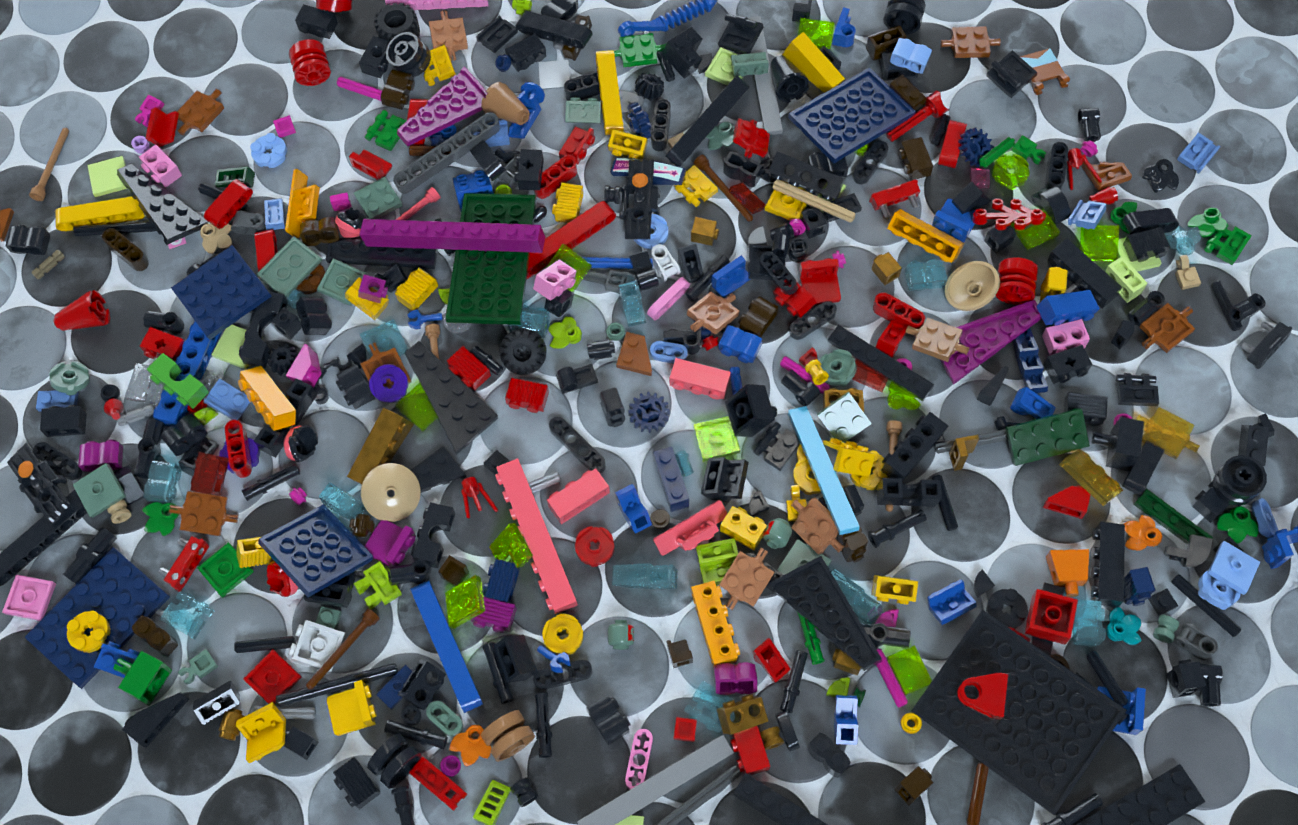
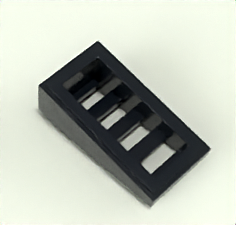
M1005 366L988 382L980 391L977 397L978 401L988 406L992 405L1008 373L1009 367Z
M207 437L196 443L178 462L181 471L196 478L218 449L219 444Z

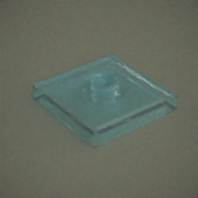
M394 319L360 334L370 358L373 354L368 346L371 344L375 350L372 343H376L380 352L395 348L399 356L405 354L408 350Z

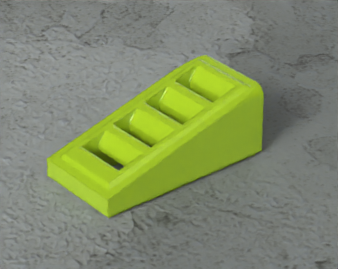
M492 780L476 809L473 819L485 825H495L511 791L510 787ZM494 787L504 791V794L500 795L493 792ZM490 795L500 799L499 803L490 800ZM486 804L495 806V811L485 807ZM483 811L492 814V817L488 818L482 815Z

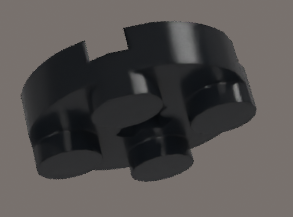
M1001 589L990 596L986 612L1005 626L1016 629L1025 621L1028 615V606L1022 595L1015 589ZM1003 605L1011 607V614L1003 613Z

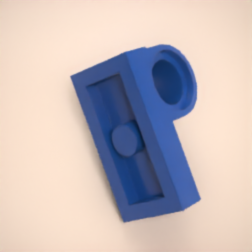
M843 7L833 34L832 45L850 47L854 43L856 29L850 24L849 8Z
M1028 387L1017 391L1010 407L1013 412L1019 415L1030 414L1036 419L1051 416L1056 409L1055 406Z

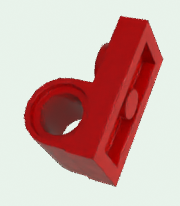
M891 320L879 337L875 348L893 358L900 342L906 335L907 326Z

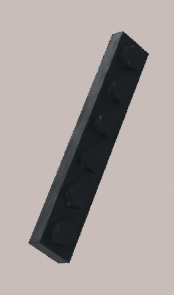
M839 324L828 338L829 343L839 349L850 352L854 359L921 401L925 400L934 387V384Z

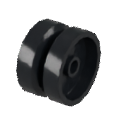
M888 0L883 18L884 24L888 29L900 25L907 35L915 33L919 30L926 7L925 1Z
M403 32L397 34L389 42L386 49V59L397 71L412 74V77H416L422 74L429 66L431 52L415 34Z
M1245 455L1233 456L1228 459L1213 478V487L1219 498L1235 506L1246 505L1263 491L1267 483V474L1264 467L1256 459Z
M400 733L395 734L384 742L372 755L367 764V768L375 776L381 775L380 781L388 789L400 784L409 775V772L422 756L414 746L408 747L409 742Z

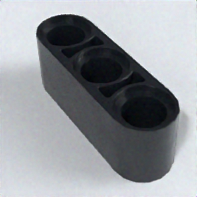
M597 71L566 81L564 84L566 100L570 101V98H580L583 100L599 95Z
M667 99L657 100L654 108L651 145L658 152L665 150L668 143L671 104Z
M484 140L470 150L491 181L506 171Z
M1056 142L1052 146L1048 156L1044 188L1051 189L1056 186L1061 190L1063 186L1068 157V146L1063 142Z
M1170 208L1132 212L1123 218V222L1130 235L1160 227L1163 228L1164 233H1169L1179 226V222Z
M1146 440L1141 448L1140 458L1129 471L1122 487L1141 496L1165 449Z

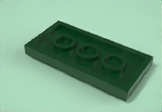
M1081 408L1005 427L1013 465L1015 466L1090 446Z

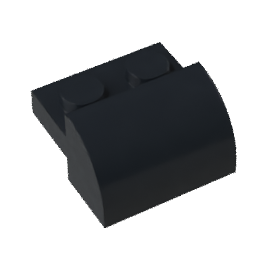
M725 457L708 458L701 494L711 500H720L722 502H729L730 499H742L749 462L745 459L728 460Z
M350 573L310 597L304 594L303 598L307 602L347 608L352 599L351 592L356 579V573Z

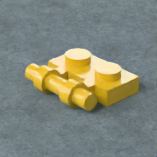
M445 45L430 50L431 60L429 66L424 71V79L428 82L429 86L435 85V77H438L441 82L453 77L456 73ZM434 64L435 69L430 70V66Z
M695 165L686 171L682 185H674L675 190L678 193H682L686 197V201L689 204L692 203L695 207L700 204L698 198L705 202L718 192V187ZM690 187L694 192H690L687 188Z

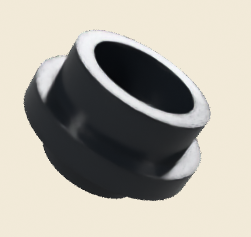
M108 384L101 389V398L105 402L120 397V390L115 385Z

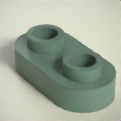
M433 701L428 705L426 709L427 717L440 730L450 737L461 733L463 722L449 707L441 701ZM436 710H441L439 716L434 715ZM456 723L455 729H449L450 724Z

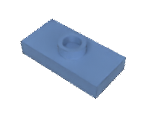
M283 199L265 200L266 230L285 229Z

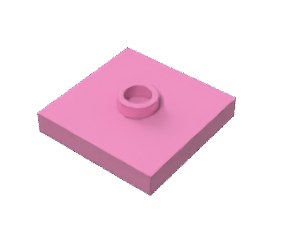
M16 575L2 613L41 621L47 611L56 583Z

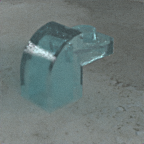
M637 281L619 284L621 304L628 327L646 323Z

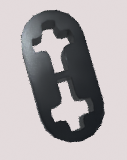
M783 711L775 714L789 752L799 749V742L787 712Z

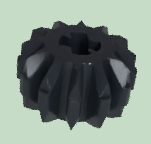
M649 72L647 74L642 73L636 78L634 91L638 93V96H642L649 101L652 99L657 100L663 94L664 81L661 80V77L655 76V74L652 75Z
M278 344V349L272 348L271 351L273 353L268 354L269 360L267 363L273 373H278V375L282 376L284 373L287 374L299 353L288 344H285L284 347Z

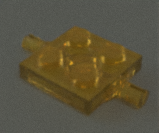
M1158 407L1154 416L1150 419L1140 414L1136 418V420L1144 421L1145 430L1142 442L1145 443L1148 440L1165 449L1164 454L1174 459L1178 458L1185 447L1195 453L1200 445L1189 440L1190 433L1195 425Z

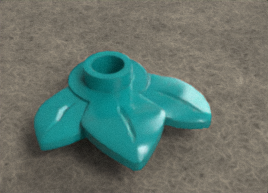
M1121 607L1114 608L1109 614L1110 623L1106 630L1108 638L1112 641L1123 640L1129 645L1140 643L1142 640L1136 632L1141 627V619L1136 615H1125Z

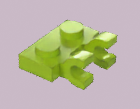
M380 561L363 571L365 577L354 583L359 595L364 593L369 586H372L376 593L364 599L370 610L374 609L381 601L384 605H387L402 595L397 585H390L388 572Z

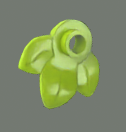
M565 316L562 323L555 322L548 327V331L554 337L550 347L554 349L565 348L569 343L576 344L582 338V331L577 327L576 320L569 316Z

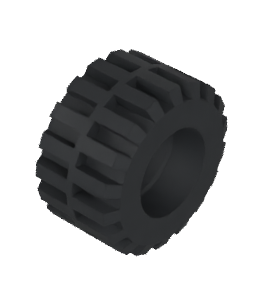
M393 3V5H386L385 8L382 7L380 12H377L374 25L379 38L391 41L397 34L403 32H411L419 38L420 27L415 11L410 6H404V3ZM397 25H402L401 27H398V28H392V27L397 26Z

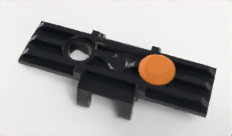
M629 160L627 186L621 187L622 205L621 212L619 213V218L626 220L625 239L651 238L652 212L657 215L660 213L657 202L661 192L658 187L653 186L654 160ZM629 194H634V208H629Z
M25 443L7 463L17 476L18 482L21 483L19 486L20 491L25 493L34 505V511L36 513H43L50 525H54L72 506L57 486L59 483L66 484L68 481L64 476L56 475L53 470L57 469V465L54 462H40L29 445ZM32 488H35V490L37 491L38 495L35 494V492L32 490Z

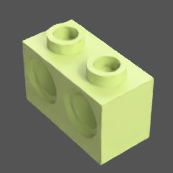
M1123 256L1108 265L1105 271L1122 286L1119 295L1127 303L1142 294L1148 284Z

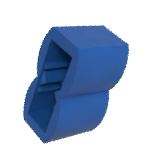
M728 325L718 346L720 352L725 356H736L743 363H753L762 346V338Z

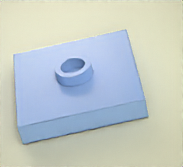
M1223 541L1207 573L1244 595L1251 585L1260 562Z

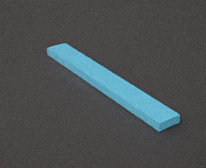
M807 406L788 410V416L839 535L859 531L860 526L835 470H833L834 467Z

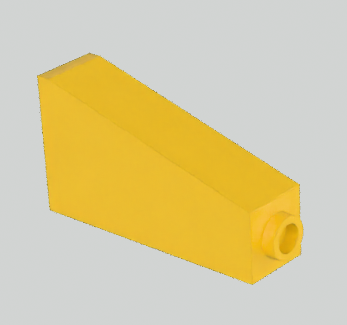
M804 32L792 40L782 54L803 72L812 84L824 93L838 86L845 79Z

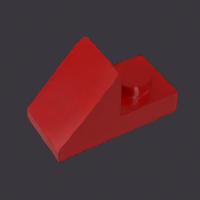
M770 638L766 639L753 651L755 662L762 665L775 683L791 670Z

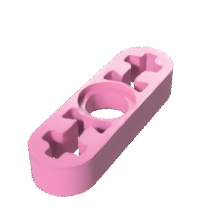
M683 277L678 279L652 304L647 315L654 321L659 319L686 293L690 283Z
M640 729L634 735L625 778L626 786L629 790L635 787L629 781V779L634 778L635 770H644L643 773L638 772L640 783L644 782L653 743V736L647 729ZM643 734H646L647 739H649V741L644 743V750L648 749L647 752L640 750L641 742L638 737H642ZM637 754L645 757V763L641 766H637L633 762V758Z

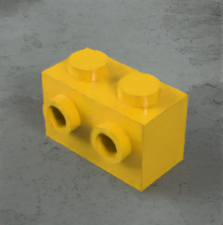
M612 130L608 149L615 156L621 157L626 155L629 156L628 158L644 159L648 141L644 137Z
M732 506L720 525V532L735 538L736 541L754 551L762 539L767 525L762 519L758 517L753 518L748 515V512L743 508Z
M874 575L871 595L877 597L876 600L889 602L890 598L897 599L896 603L909 605V601L916 602L918 581Z

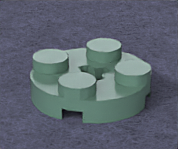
M836 349L832 350L833 353L824 354L819 361L821 362L822 369L829 375L826 383L833 386H846L857 370L855 359L851 353L846 350ZM840 365L841 368L839 370H834L833 367Z
M64 362L59 363L50 370L49 380L51 387L69 396L77 394L78 391H81L90 383L87 367L79 362H71V364L66 365Z

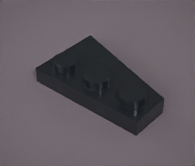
M441 447L411 469L418 479L421 493L431 490L432 487L448 484L452 480L467 477L444 447Z

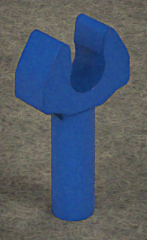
M413 310L407 314L409 319L417 318L416 321L408 322L409 327L416 330L421 329L424 322L443 320L442 313L422 315L419 313V310Z
M543 645L538 647L537 651L551 661L550 667L552 671L563 673L562 666L559 663L571 666L567 653L563 652L556 655Z

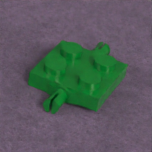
M653 33L619 37V50L613 51L614 56L620 57L622 60L623 68L657 64V52L663 51L666 44L657 45L654 41Z

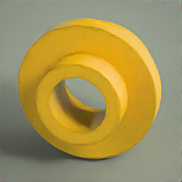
M906 713L901 719L902 729L908 734L917 733L922 727L921 718L914 713ZM912 720L915 726H908L907 721Z

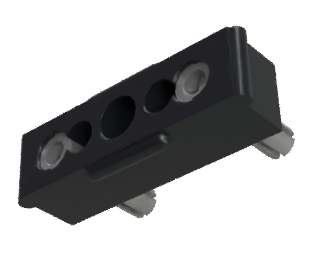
M1266 321L1262 322L1261 327L1270 333L1256 348L1245 342L1241 345L1242 349L1250 353L1248 361L1255 365L1257 369L1261 368L1288 339L1292 331L1291 326L1288 327L1279 322L1274 327Z

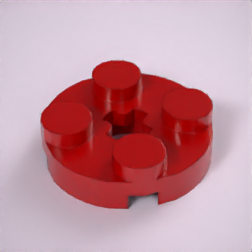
M589 526L579 532L576 537L575 551L577 557L583 563L591 567H597L606 563L612 557L615 550L614 540L607 529ZM591 542L599 543L597 550L590 549Z

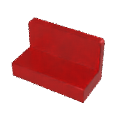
M157 107L151 109L145 139L158 147L172 143L175 137L179 113L174 111L166 114Z
M363 150L359 155L352 152L349 156L352 167L376 180L385 177L392 168L391 163L367 150Z

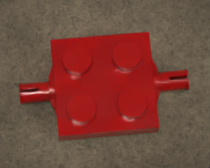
M739 118L735 124L733 143L745 149V157L751 158L752 153L764 158L768 152L770 134L762 128H757V121L751 120L749 122Z

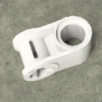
M658 244L652 248L651 258L653 265L663 282L667 281V278L681 273L677 262L664 245ZM661 254L663 257H656V255Z

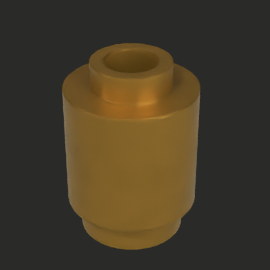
M234 708L228 712L225 711L218 730L220 731L219 737L232 741L236 740V737L240 734L239 729L236 727V721L245 717L242 715L243 711Z

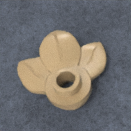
M212 224L203 225L200 231L203 239V248L210 254H214L217 248H229L232 245V240L228 235L231 231V225L227 224L222 229H218Z

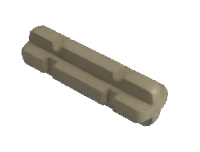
M56 250L52 257L49 256L39 265V268H35L32 271V275L40 280L45 276L44 273H48L58 264V261L61 262L65 258L64 254Z

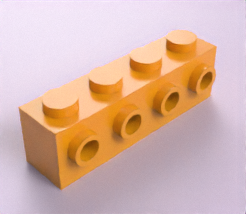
M901 209L894 213L887 227L894 235L907 239L909 243L924 248L926 252L939 256L945 262H954L965 244Z
M262 366L240 371V380H238L240 390L245 392L249 402L254 404L256 411L264 417L265 423L269 424L273 431L295 425V408Z
M715 580L692 586V598L713 668L717 664L737 662L740 650L738 644L733 643L732 640L734 631L732 624H728L726 617H728L726 605L721 604L720 598L723 595L720 586H716Z

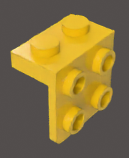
M830 438V441H823L824 445L838 450L833 470L870 477L875 454L869 452L868 447L860 446L858 443L851 441L844 443L842 440Z
M362 680L354 682L355 688L327 697L329 714L336 736L376 725L374 717H377L376 710L370 702V697H372L371 689Z
M273 702L236 721V727L247 739L246 761L248 763H252L255 760L258 761L265 755L278 751L285 744L286 718Z

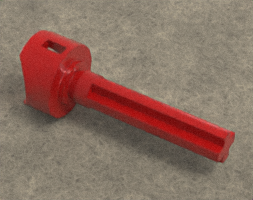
M936 90L927 96L924 103L925 107L917 111L907 121L886 133L887 138L893 142L930 115L939 118L949 111L941 100V92Z

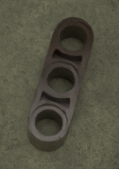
M110 228L102 233V239L105 244L119 258L136 271L147 269L149 261L137 246L115 229Z

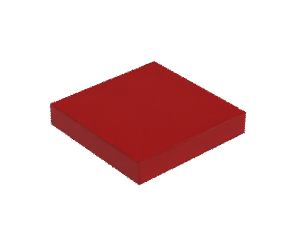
M272 649L243 680L268 704L273 702L275 705L276 696L287 693L302 676Z

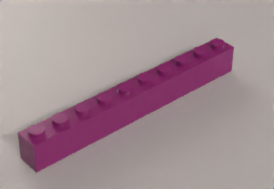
M363 219L359 234L365 245L370 247L543 253L545 235L541 225Z

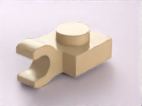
M1187 255L1179 256L1180 260H1176L1179 270H1177L1175 275L1181 290L1198 287L1201 281L1196 268H1189Z

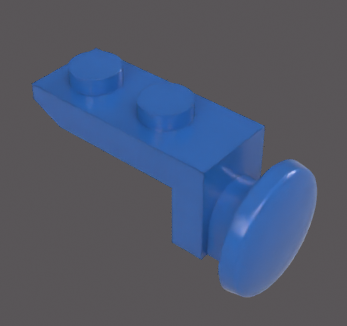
M532 82L524 83L518 99L529 110V120L523 125L512 123L508 133L510 138L524 139L542 110L539 103L544 101L545 93L539 85Z

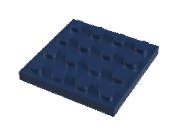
M233 245L171 287L209 340L272 297Z
M324 504L262 536L258 541V544L307 597L314 595L373 560V555Z

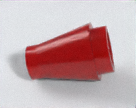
M1107 187L1089 196V201L1114 204L1115 201H1118V194L1115 187Z

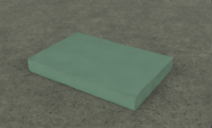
M294 236L256 276L276 293L284 294L287 298L322 262V258Z

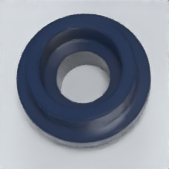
M505 54L499 55L495 61L496 68L501 72H506L511 66V58Z
M433 135V138H429L431 146H438L447 140L443 139V135Z

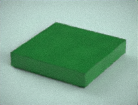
M229 542L197 567L222 598L254 572L248 566L247 568L239 567L237 551Z

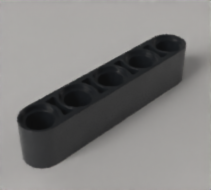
M524 11L515 25L523 34L531 36L535 33L538 38L578 49H584L593 35L592 31L586 26L530 11Z

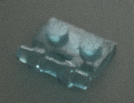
M179 592L176 596V599L180 600L178 606L171 602L160 620L195 640L206 624L201 619V616L205 614L211 617L214 610L207 603L195 600L194 596ZM188 606H191L195 609L193 614L186 611V608Z
M702 681L692 696V700L698 704L695 708L688 704L684 711L690 715V718L697 719L705 724V728L720 733L722 727L717 723L719 717L716 709L723 707V703L733 699L727 695L717 694L713 686ZM703 708L714 713L711 718L701 713Z

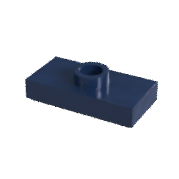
M407 665L376 694L391 710L403 699L398 694L412 673V670Z

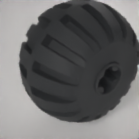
M519 328L509 332L503 338L499 353L503 365L510 372L518 375H529L536 372L543 365L547 350L543 338L537 332L527 328ZM525 346L526 351L529 352L522 357L518 349H522Z

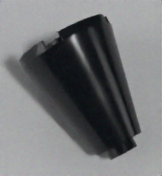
M779 55L773 58L770 65L778 99L786 103L791 102L790 100L795 98L796 100L801 99L809 89L807 76L785 56Z

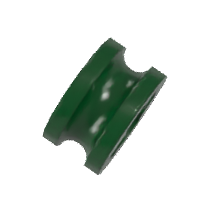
M857 686L853 696H857V707L860 708L866 690H860Z

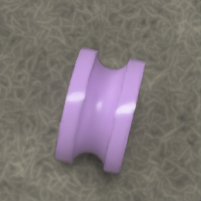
M136 136L131 142L135 152L139 154L145 153L150 148V144L144 136Z

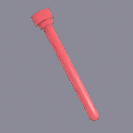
M431 187L426 191L423 199L396 220H408L429 202H437L441 198L440 195Z

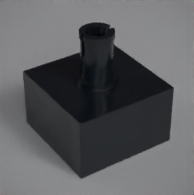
M746 384L725 401L734 436L738 437L755 436L775 420L774 417L777 416L778 412L777 408L770 404L765 385Z
M1120 416L1110 431V435L1094 431L1092 444L1108 447L1106 467L1124 471L1131 470L1140 458L1144 421Z

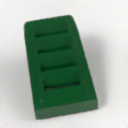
M249 166L219 169L216 173L215 186L228 187L232 181L238 179L251 188L254 185L255 172Z

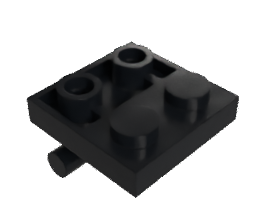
M726 14L725 21L729 23L718 42L719 47L741 54L751 53L764 28L763 24L749 20L744 16Z
M1012 50L1001 61H993L991 64L992 69L986 75L1012 98L1037 76V71Z

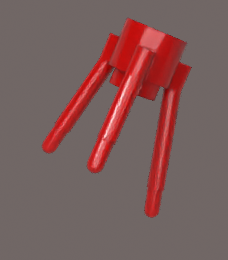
M1073 148L1068 151L1067 166L1070 190H1073L1072 166L1079 169L1083 162L1098 182H1102L1097 172L1087 160L1086 155H1082L1080 149Z
M475 477L466 478L461 482L463 487L461 493L464 499L466 518H470L468 497H473L478 511H482L477 497L479 491L493 510L498 512L497 507L483 489L482 484L478 483Z

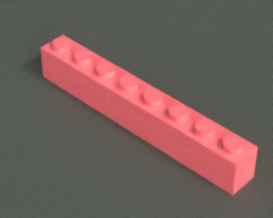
M517 458L497 466L498 474H495L498 484H503L505 488L502 494L506 503L510 502L512 508L509 509L513 520H518L520 526L516 527L520 538L524 537L527 544L523 546L527 556L532 555L534 562L531 563L534 573H539L541 577L538 583L542 592H547L549 598L545 600L549 610L554 609L555 614L577 606L576 598L519 459Z

